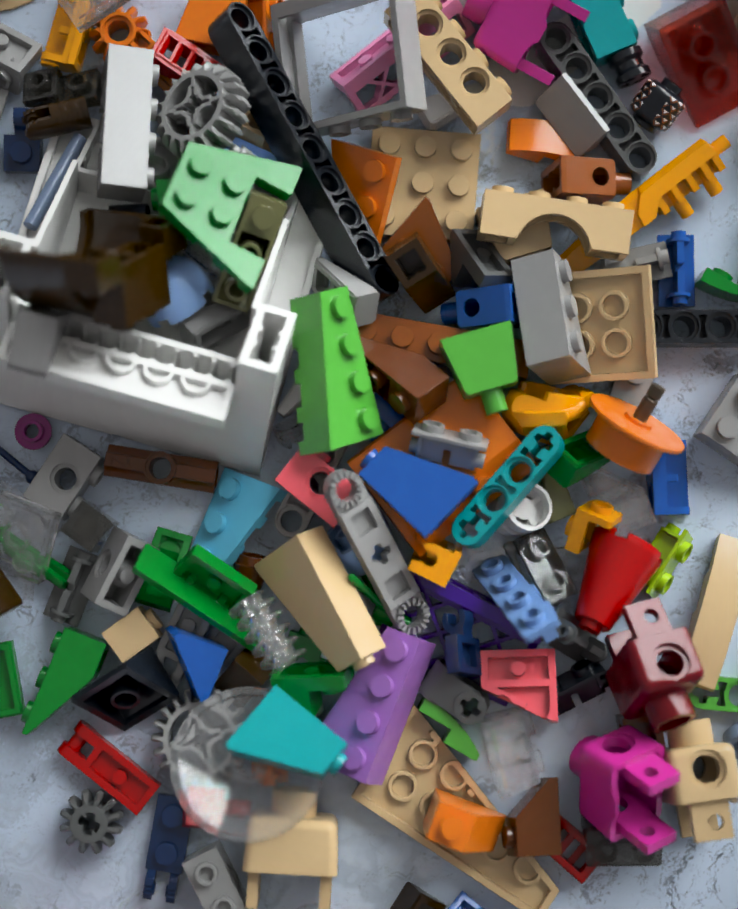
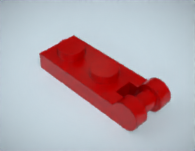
M80 720L74 727L75 733L69 741L64 740L57 751L137 816L162 784L101 736L90 724ZM86 742L95 748L88 757L80 751Z

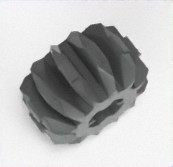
M84 789L81 799L73 795L68 799L71 808L61 810L60 815L69 821L60 825V831L72 832V835L67 838L66 843L71 845L76 840H79L78 851L80 853H84L87 850L89 843L95 854L102 851V843L108 847L113 846L115 839L112 834H121L123 831V826L113 821L121 819L124 816V812L121 810L112 812L111 808L118 802L114 797L107 803L103 802L105 790L100 789L93 799L90 789ZM91 813L95 814V822L99 823L93 829L88 827L89 821L84 819Z

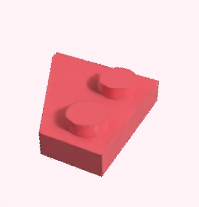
M555 648L480 650L482 669L481 690L551 723H558Z

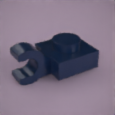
M13 108L15 135H4L3 171L6 174H38L43 160V139L30 141L25 136L26 125L22 122L23 111L29 110V108Z
M459 610L458 624L456 623L455 614L443 613L442 625L451 634L445 636L447 674L467 678L482 676L479 638H475L472 635L474 617L471 611Z

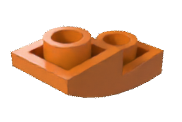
M511 118L508 121L506 154L536 163L544 157L556 160L561 155L575 156L548 120Z

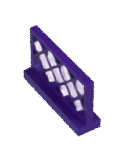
M411 571L420 591L424 593L436 631L417 637L427 640L438 636L444 654L446 646L443 634L449 632L444 628L441 629L435 610L448 605L457 609L458 615L461 609L471 611L474 617L473 625L483 622L491 627L494 639L480 643V650L493 645H497L498 650H503L501 643L512 639H517L527 644L526 649H536L538 644L540 645L542 642L540 640L541 637H538L526 643L491 597L451 577L444 588ZM430 596L441 602L432 604ZM404 610L405 615L410 618L417 616V610L411 612ZM383 623L378 630L380 636L388 627ZM496 629L507 635L499 637ZM439 657L431 659L427 668L430 669ZM481 676L472 677V678H470V679L472 680V679H475V678H478V677H480V679H481ZM488 693L490 700L504 707L507 706L508 702Z

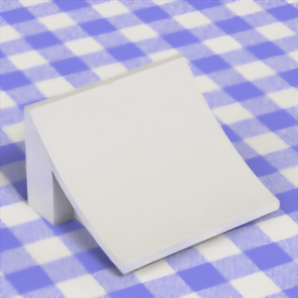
M90 118L93 128L50 138L30 195L19 234L15 235L0 230V247L6 245L9 246V249L55 255L76 252L78 246L80 211L87 208L108 210L110 205L147 203L151 215H159V211H154L152 208L151 190H146L142 203L97 198L99 149L102 148V144L98 142L100 120ZM73 134L83 135L87 141L77 160H72L55 198L37 231L26 228L23 222ZM156 136L154 156L149 155L148 167L154 168L153 188H157L156 180L171 179L180 159L161 142L162 138ZM293 192L292 196L286 201L288 205L254 295L255 299L251 309L249 327L210 350L185 344L180 338L178 323L170 325L167 320L158 322L161 328H155L146 319H143L134 324L133 329L113 331L110 329V326L94 324L92 317L59 310L70 313V321L46 378L7 368V360L18 309L30 304L23 302L12 292L0 270V404L107 434H115L125 439L193 458L217 461L219 465L259 476L294 351L292 338L297 313L291 312L290 300L310 295L316 258L321 257L324 247L295 193ZM188 240L187 248L173 256H185L198 263L207 273L215 290L221 270L212 263L213 257L197 242L193 245ZM209 290L204 294L207 302L203 307L217 303L211 300L213 294Z

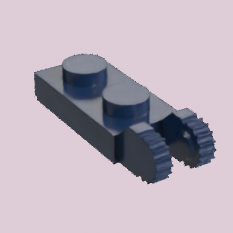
M162 792L158 794L145 869L148 870L142 896L144 899L151 900L156 889L157 871L171 873L165 891L166 902L173 904L175 902L179 878L184 871L182 863L186 858L191 828L182 827L184 796Z

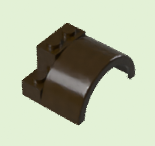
M87 208L80 211V234L76 252L55 255L9 249V246L4 245L0 247V270L12 292L25 303L38 307L93 314L94 324L110 326V329L113 331H127L133 329L134 324L155 316L157 311L170 304L167 261L172 260L173 255L187 248V240L164 216Z

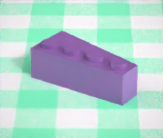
M387 627L381 636L386 647L373 654L376 661L356 672L346 690L341 694L322 722L347 743V751L344 755L348 757V760L338 772L364 784H383L436 647V644L391 627Z

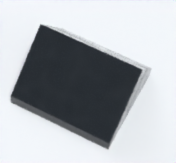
M150 647L72 695L71 702L117 728L126 731L172 703V700H177L179 698V691L154 650Z

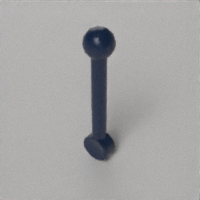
M0 446V456L25 475L27 483L30 484L38 472L26 468Z

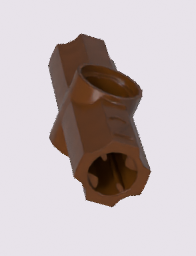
M109 444L104 461V476L213 494L215 493L219 474V462L113 444ZM167 459L171 464L170 474L163 479H157L153 473V466L158 460Z

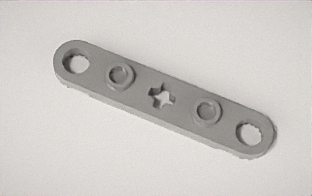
M345 469L333 471L324 482V497L390 621L397 630L406 634L416 635V633H421V630L426 629V624L430 621L429 616L431 613L429 612V606L426 605L427 603L424 601L411 571L407 569L408 566L372 497L369 496L363 480L353 471ZM345 478L351 484V491L348 497L341 500L338 498V494L335 493L337 492L335 487H338L337 483H340V480ZM375 545L384 548L380 553L382 558L380 561L371 558L375 554V549L373 548ZM412 605L417 609V617L413 623L407 625L403 621V614L405 615L404 610H407V607Z

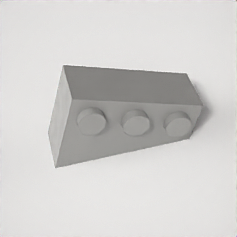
M554 249L510 260L526 366L548 385L592 375L578 320V307L569 283L572 281V271L568 260H563Z

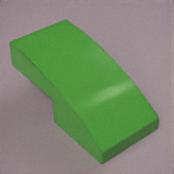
M423 696L417 706L418 710L448 727L442 737L443 743L477 761L480 755L464 728L450 713Z

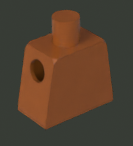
M561 155L541 172V188H544L545 192L550 193L551 198L566 200L567 196H579L588 199L589 204L602 205L603 202L611 200L615 195L630 194L632 177L630 173H616L615 161L613 159Z

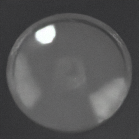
M238 687L209 697L187 716L179 728L172 746L170 774L173 789L180 805L195 824L222 840L236 843H257L284 834L306 816L315 803L323 782L321 779L235 757L226 750V742L270 692L269 689Z

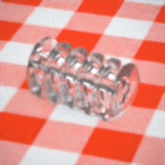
M260 590L237 603L231 608L229 615L231 619L241 618L236 626L238 631H249L244 638L246 644H257L252 650V654L255 658L265 656L260 663V668L264 671L273 669L269 676H272L298 661L306 653V649L293 650L292 646L299 637L297 635L285 637L284 633L290 628L291 624L289 622L282 624L276 622L283 614V611L280 609L270 612L269 607L276 599L274 596L263 599L261 595L264 593V590Z

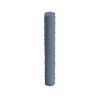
M73 134L23 222L26 228L37 231L55 198L72 160H77L87 141L83 135Z

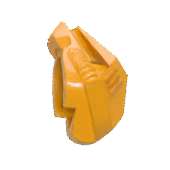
M521 380L517 389L513 388L508 392L506 396L508 410L502 412V418L512 431L525 437L536 427L543 425L554 428L564 440L572 437L589 415L588 408L591 406L589 399L594 392L582 386L578 387L575 384L561 389L544 383ZM542 438L539 442L551 445V438L549 440Z

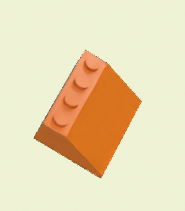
M454 379L449 382L446 402L417 422L423 423L424 420L438 421L445 425V429L457 432L464 428L472 429L482 433L483 438L490 439L486 452L479 451V453L486 454L483 469L475 467V470L472 471L448 465L451 451L444 450L441 463L427 460L473 476L479 482L478 487L425 540L363 481L365 488L419 557L428 552L424 549V544L434 543L437 545L452 533V524L456 517L521 444L519 438L499 413L486 416L481 396L464 400ZM404 417L349 459L347 464L353 472L358 474L363 469L359 465L361 461L373 449L380 452L385 446L415 456V453L408 452L411 438H419V436L411 435L415 424ZM527 453L525 456L529 457L535 463L530 454ZM519 464L515 466L511 472L512 480L517 483L530 473L529 465ZM492 493L487 499L486 506L503 493Z

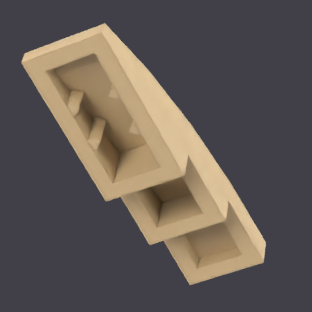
M721 533L715 540L709 571L704 575L697 609L692 613L688 629L704 671L703 677L696 687L713 692L716 688L738 617V539Z

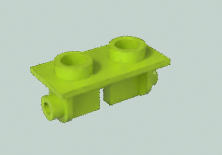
M668 522L666 527L661 526L651 543L661 553L659 559H663L660 568L645 585V587H648L646 593L651 599L658 597L659 594L664 595L668 591L674 580V576L671 574L678 563L683 564L688 559L693 549V544H691L693 538L690 533L684 529L679 536L678 534L681 529Z

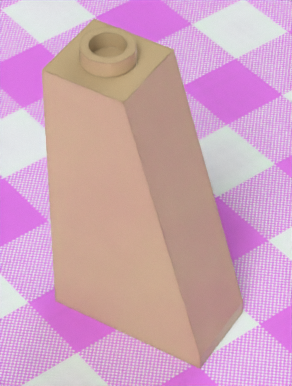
M323 525L297 534L254 565L257 573L338 672L350 666H353L356 672L374 663L376 660L373 654L386 647L355 586L348 580V573Z

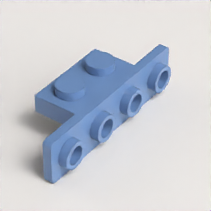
M504 554L490 557L472 570L476 580L526 643L541 637L547 644L559 637L556 628L560 626V622L554 608L548 600L543 601L535 584L532 583L530 585Z

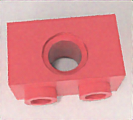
M298 450L274 480L330 526L335 528L338 521L324 494H316L310 487L311 479L315 475L320 473L329 475L335 471L328 465L332 458L325 452L300 456ZM344 478V480H340V483H337L338 487H335L337 490L335 493L338 494V498L341 500L348 497L351 491L349 480Z

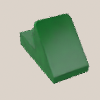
M329 661L281 663L270 678V683L272 687L276 684L315 717L323 703L322 693L334 695L345 691L355 674L353 666L338 672Z

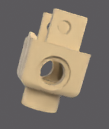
M710 718L694 719L678 729L667 732L669 747L665 749L664 761L680 772V782L663 790L662 802L676 806L680 837H693L695 843L735 838L729 802H738V768L733 747L729 743L714 742ZM700 757L704 764V771L696 779L692 768L694 761ZM717 815H719L722 820L720 827H718Z
M304 787L273 788L272 810L257 809L252 813L247 826L242 871L248 872L246 908H258L261 873L320 876L318 909H330L332 877L338 876V819L332 813L317 812V790Z

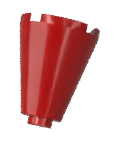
M602 526L595 527L591 535L574 615L580 621L578 626L593 635H599L600 632H609L623 615L621 610L624 605L631 604L660 568L663 559H659L661 556L659 550L650 543L631 533L628 534L627 538L617 536L615 533L618 528L614 527L611 529Z

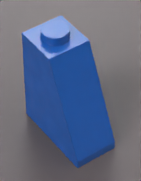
M387 446L380 452L373 449L359 464L363 468L358 473L360 478L425 540L478 487L479 483L473 476Z

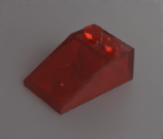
M689 0L644 24L655 55L664 72L671 81L683 89L679 96L683 99L685 103L684 108L696 128L738 107V31L726 0Z

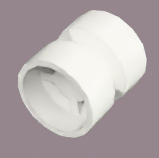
M536 484L497 531L507 537H517L542 528L550 520L552 514V501L547 491L542 486ZM504 494L491 502L489 511L495 512L504 506Z

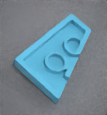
M225 467L192 548L198 544L232 567L240 554L245 550L244 543L255 528H262L268 520L265 515L276 501L281 503L288 492Z

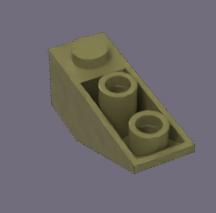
M251 188L230 242L265 260L254 289L249 294L244 293L236 286L239 282L225 269L220 271L212 301L248 313L288 207L284 200Z

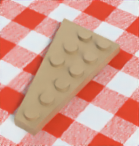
M413 704L383 784L371 785L359 782L351 797L518 909H548L560 890L533 856H508L507 849H504L502 845L501 832L493 852L462 853L426 839L423 821L435 788L497 812L498 810L448 746L443 743L440 736L415 704Z

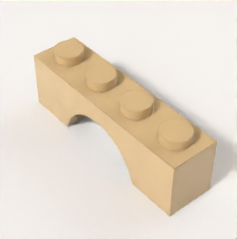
M494 185L492 189L486 188L482 196L476 240L513 245L518 236L529 226L540 222H555L568 227L577 235L582 243L585 256L623 261L629 255L635 210L624 209L625 205L619 202L606 201L602 205L589 204L588 199L579 196H567L566 200L551 198V194L545 191H530L528 195L514 193V188L509 186Z

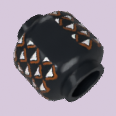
M667 77L662 82L652 78L648 79L630 103V108L634 112L632 117L640 126L652 134L656 130L667 131L685 107L683 99L679 96L683 89Z

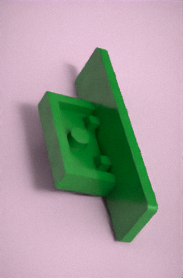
M148 543L142 547L132 568V572L250 651L255 652L260 647L267 623L243 607L255 595L258 587L256 583L198 544L178 563Z

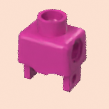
M467 0L462 16L480 25L473 41L475 48H478L483 54L511 72L518 73L521 70L544 84L551 86L556 76L525 58L532 45L539 43L547 28L546 20L554 6L586 23L590 11L570 0Z
M630 725L622 726L600 737L595 735L585 737L574 747L569 759L570 770L580 778L579 811L581 815L611 842H617L626 838L646 855L676 841L677 831L659 817L662 812L663 790L680 782V772L664 761L665 748L663 745ZM619 805L624 807L625 810L619 812Z

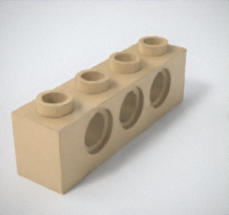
M415 0L418 27L428 23L437 30L431 36H425L419 32L423 72L473 135L476 136L509 110L513 100L511 98L512 91L503 78L500 76L495 78L487 68L489 62L485 55L478 48L472 49L465 41L466 34L460 24L455 19L449 21L441 11L443 6L440 0ZM388 7L384 11V24L392 32L390 9ZM445 52H453L458 55L460 61L457 64L449 65L444 63L440 56ZM475 80L482 85L483 91L477 94L469 93L463 84L467 81Z

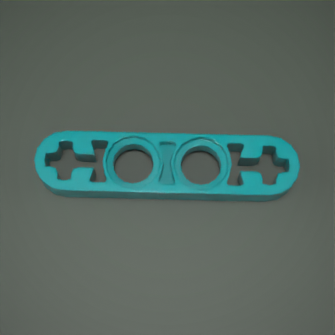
M542 425L532 430L461 511L452 524V534L458 543L468 549H476L484 545L557 462L564 452L565 445L563 438L554 428ZM551 438L550 442L553 448L550 451L546 449L541 450V446L538 444L540 439L549 440ZM528 452L541 462L538 466L529 457L525 456ZM519 464L529 465L530 475L528 479L521 483L514 482L511 478L513 468ZM495 492L503 493L505 497L504 506L498 511H489L486 506L488 497ZM478 509L491 519L488 524L476 514ZM468 523L472 526L476 524L475 530L478 533L474 538L469 535L466 536L467 532L463 529Z

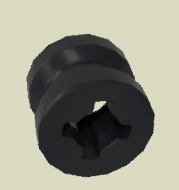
M639 45L626 48L607 60L609 68L614 70L617 75L615 82L619 89L637 84L652 73L650 67L643 63L641 58L643 51Z

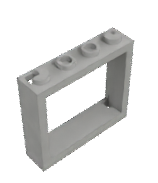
M287 0L270 5L275 54L311 119L312 110L302 23L379 0ZM389 0L400 100L315 121L313 123L320 136L344 137L351 135V129L360 127L361 130L377 129L382 127V121L391 119V122H406L413 119V114L427 111L415 0Z

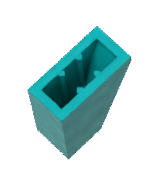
M276 684L225 744L226 750L232 756L321 780L328 773L335 776L348 760V757L344 755L347 751V743Z

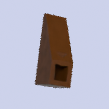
M360 337L373 392H376L387 401L394 411L404 415L415 424L446 402L450 376L425 356Z

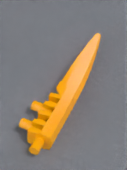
M724 135L718 137L711 144L700 138L619 202L625 205L624 209L635 210L631 236L643 226H647L656 219L657 214H668L671 211L669 208L672 206L682 219L692 215L694 210L685 196L690 192L695 193L699 190L701 183L711 197L723 190L714 173L717 171L721 172L726 168L719 155L731 147V144ZM579 238L560 255L563 260H568L572 272L584 271L601 259L585 256Z

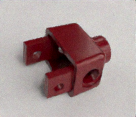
M659 597L624 605L621 611L629 629L606 635L604 639L613 660L605 674V678L620 713L627 720L647 716L654 733H664L678 729L696 718L689 695L704 674L687 627L672 629ZM644 614H652L656 622H648ZM662 655L661 659L657 662V657Z

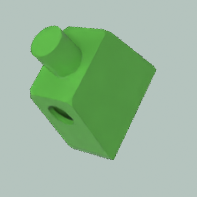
M511 321L441 339L439 343L440 352L464 400L481 396L486 416L508 410L503 389L513 387L518 382Z

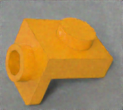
M598 499L589 500L578 507L575 515L573 514L569 518L564 534L568 536L564 549L578 555L589 547L591 535L597 525L611 529L621 522L623 514L613 510L614 506L606 501Z

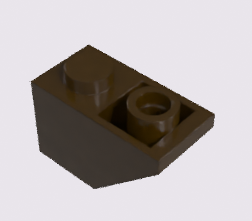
M415 232L385 252V260L405 291L424 314H427L455 296L456 292L418 232Z

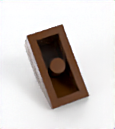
M558 777L539 778L506 816V825L502 827L501 838L504 849H507L508 856L562 855Z

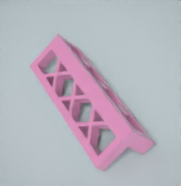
M440 0L443 6L441 11L449 20L455 15L458 18L466 34L465 40L476 32L471 21L462 16L463 6L459 0ZM428 23L418 27V31L425 36H431L433 32H437L436 28ZM389 29L329 75L335 87L347 95L356 111L383 105L399 92L397 79L395 81L386 80L389 67L395 63L392 32ZM449 52L443 53V54L440 56L441 59H442L445 55H447ZM367 84H375L374 97L363 105L356 93Z

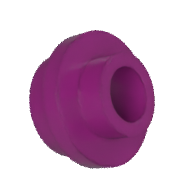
M26 414L16 423L15 438L26 449L39 450L45 447L52 437L50 422L40 414ZM31 425H36L39 429L38 435L34 438H29L27 435V429Z

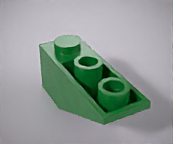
M72 626L65 627L63 633L60 631L56 633L49 650L51 653H54L49 667L43 666L35 683V687L40 688L34 702H28L21 717V722L25 723L22 731L23 734L28 735L38 729L71 700L72 695L88 686L99 676L110 649V645L105 639Z

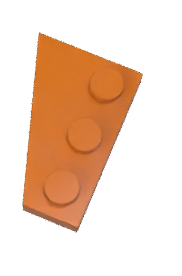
M331 139L332 158L381 245L402 158L339 139Z

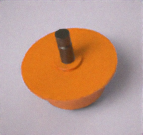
M652 382L646 392L647 395H644L638 407L610 395L601 393L591 395L589 403L598 415L587 432L586 439L598 452L614 463L637 473L651 474L664 452L681 454L685 448L682 440L669 427L651 415L658 404L657 401L661 399L665 392V389L659 384Z

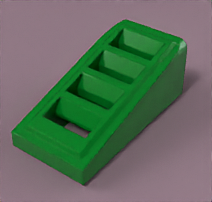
M588 431L564 439V452L547 472L563 488L579 482L611 461L589 445L590 443L586 439ZM552 444L550 445L548 451H550L553 448Z

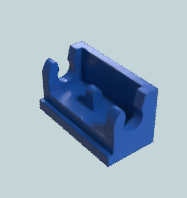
M682 440L685 448L681 454L664 452L652 473L646 474L648 516L690 514L686 440Z

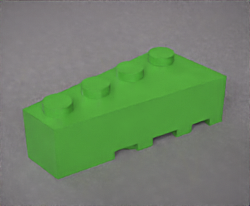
M348 286L325 290L290 300L291 312L297 313L292 342L293 349L298 351L299 365L294 370L295 384L300 385L302 407L297 408V423H303L304 441L299 442V455L331 451L384 434Z

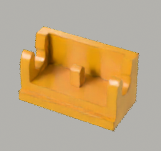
M58 0L45 52H42L40 58L42 66L78 76L81 75L90 43L89 31L94 28L92 19L97 17L99 10L96 0Z
M444 539L437 545L434 543L424 544V549L428 552L422 557H419L414 551L407 569L445 588L462 556L463 546L457 541L453 544Z

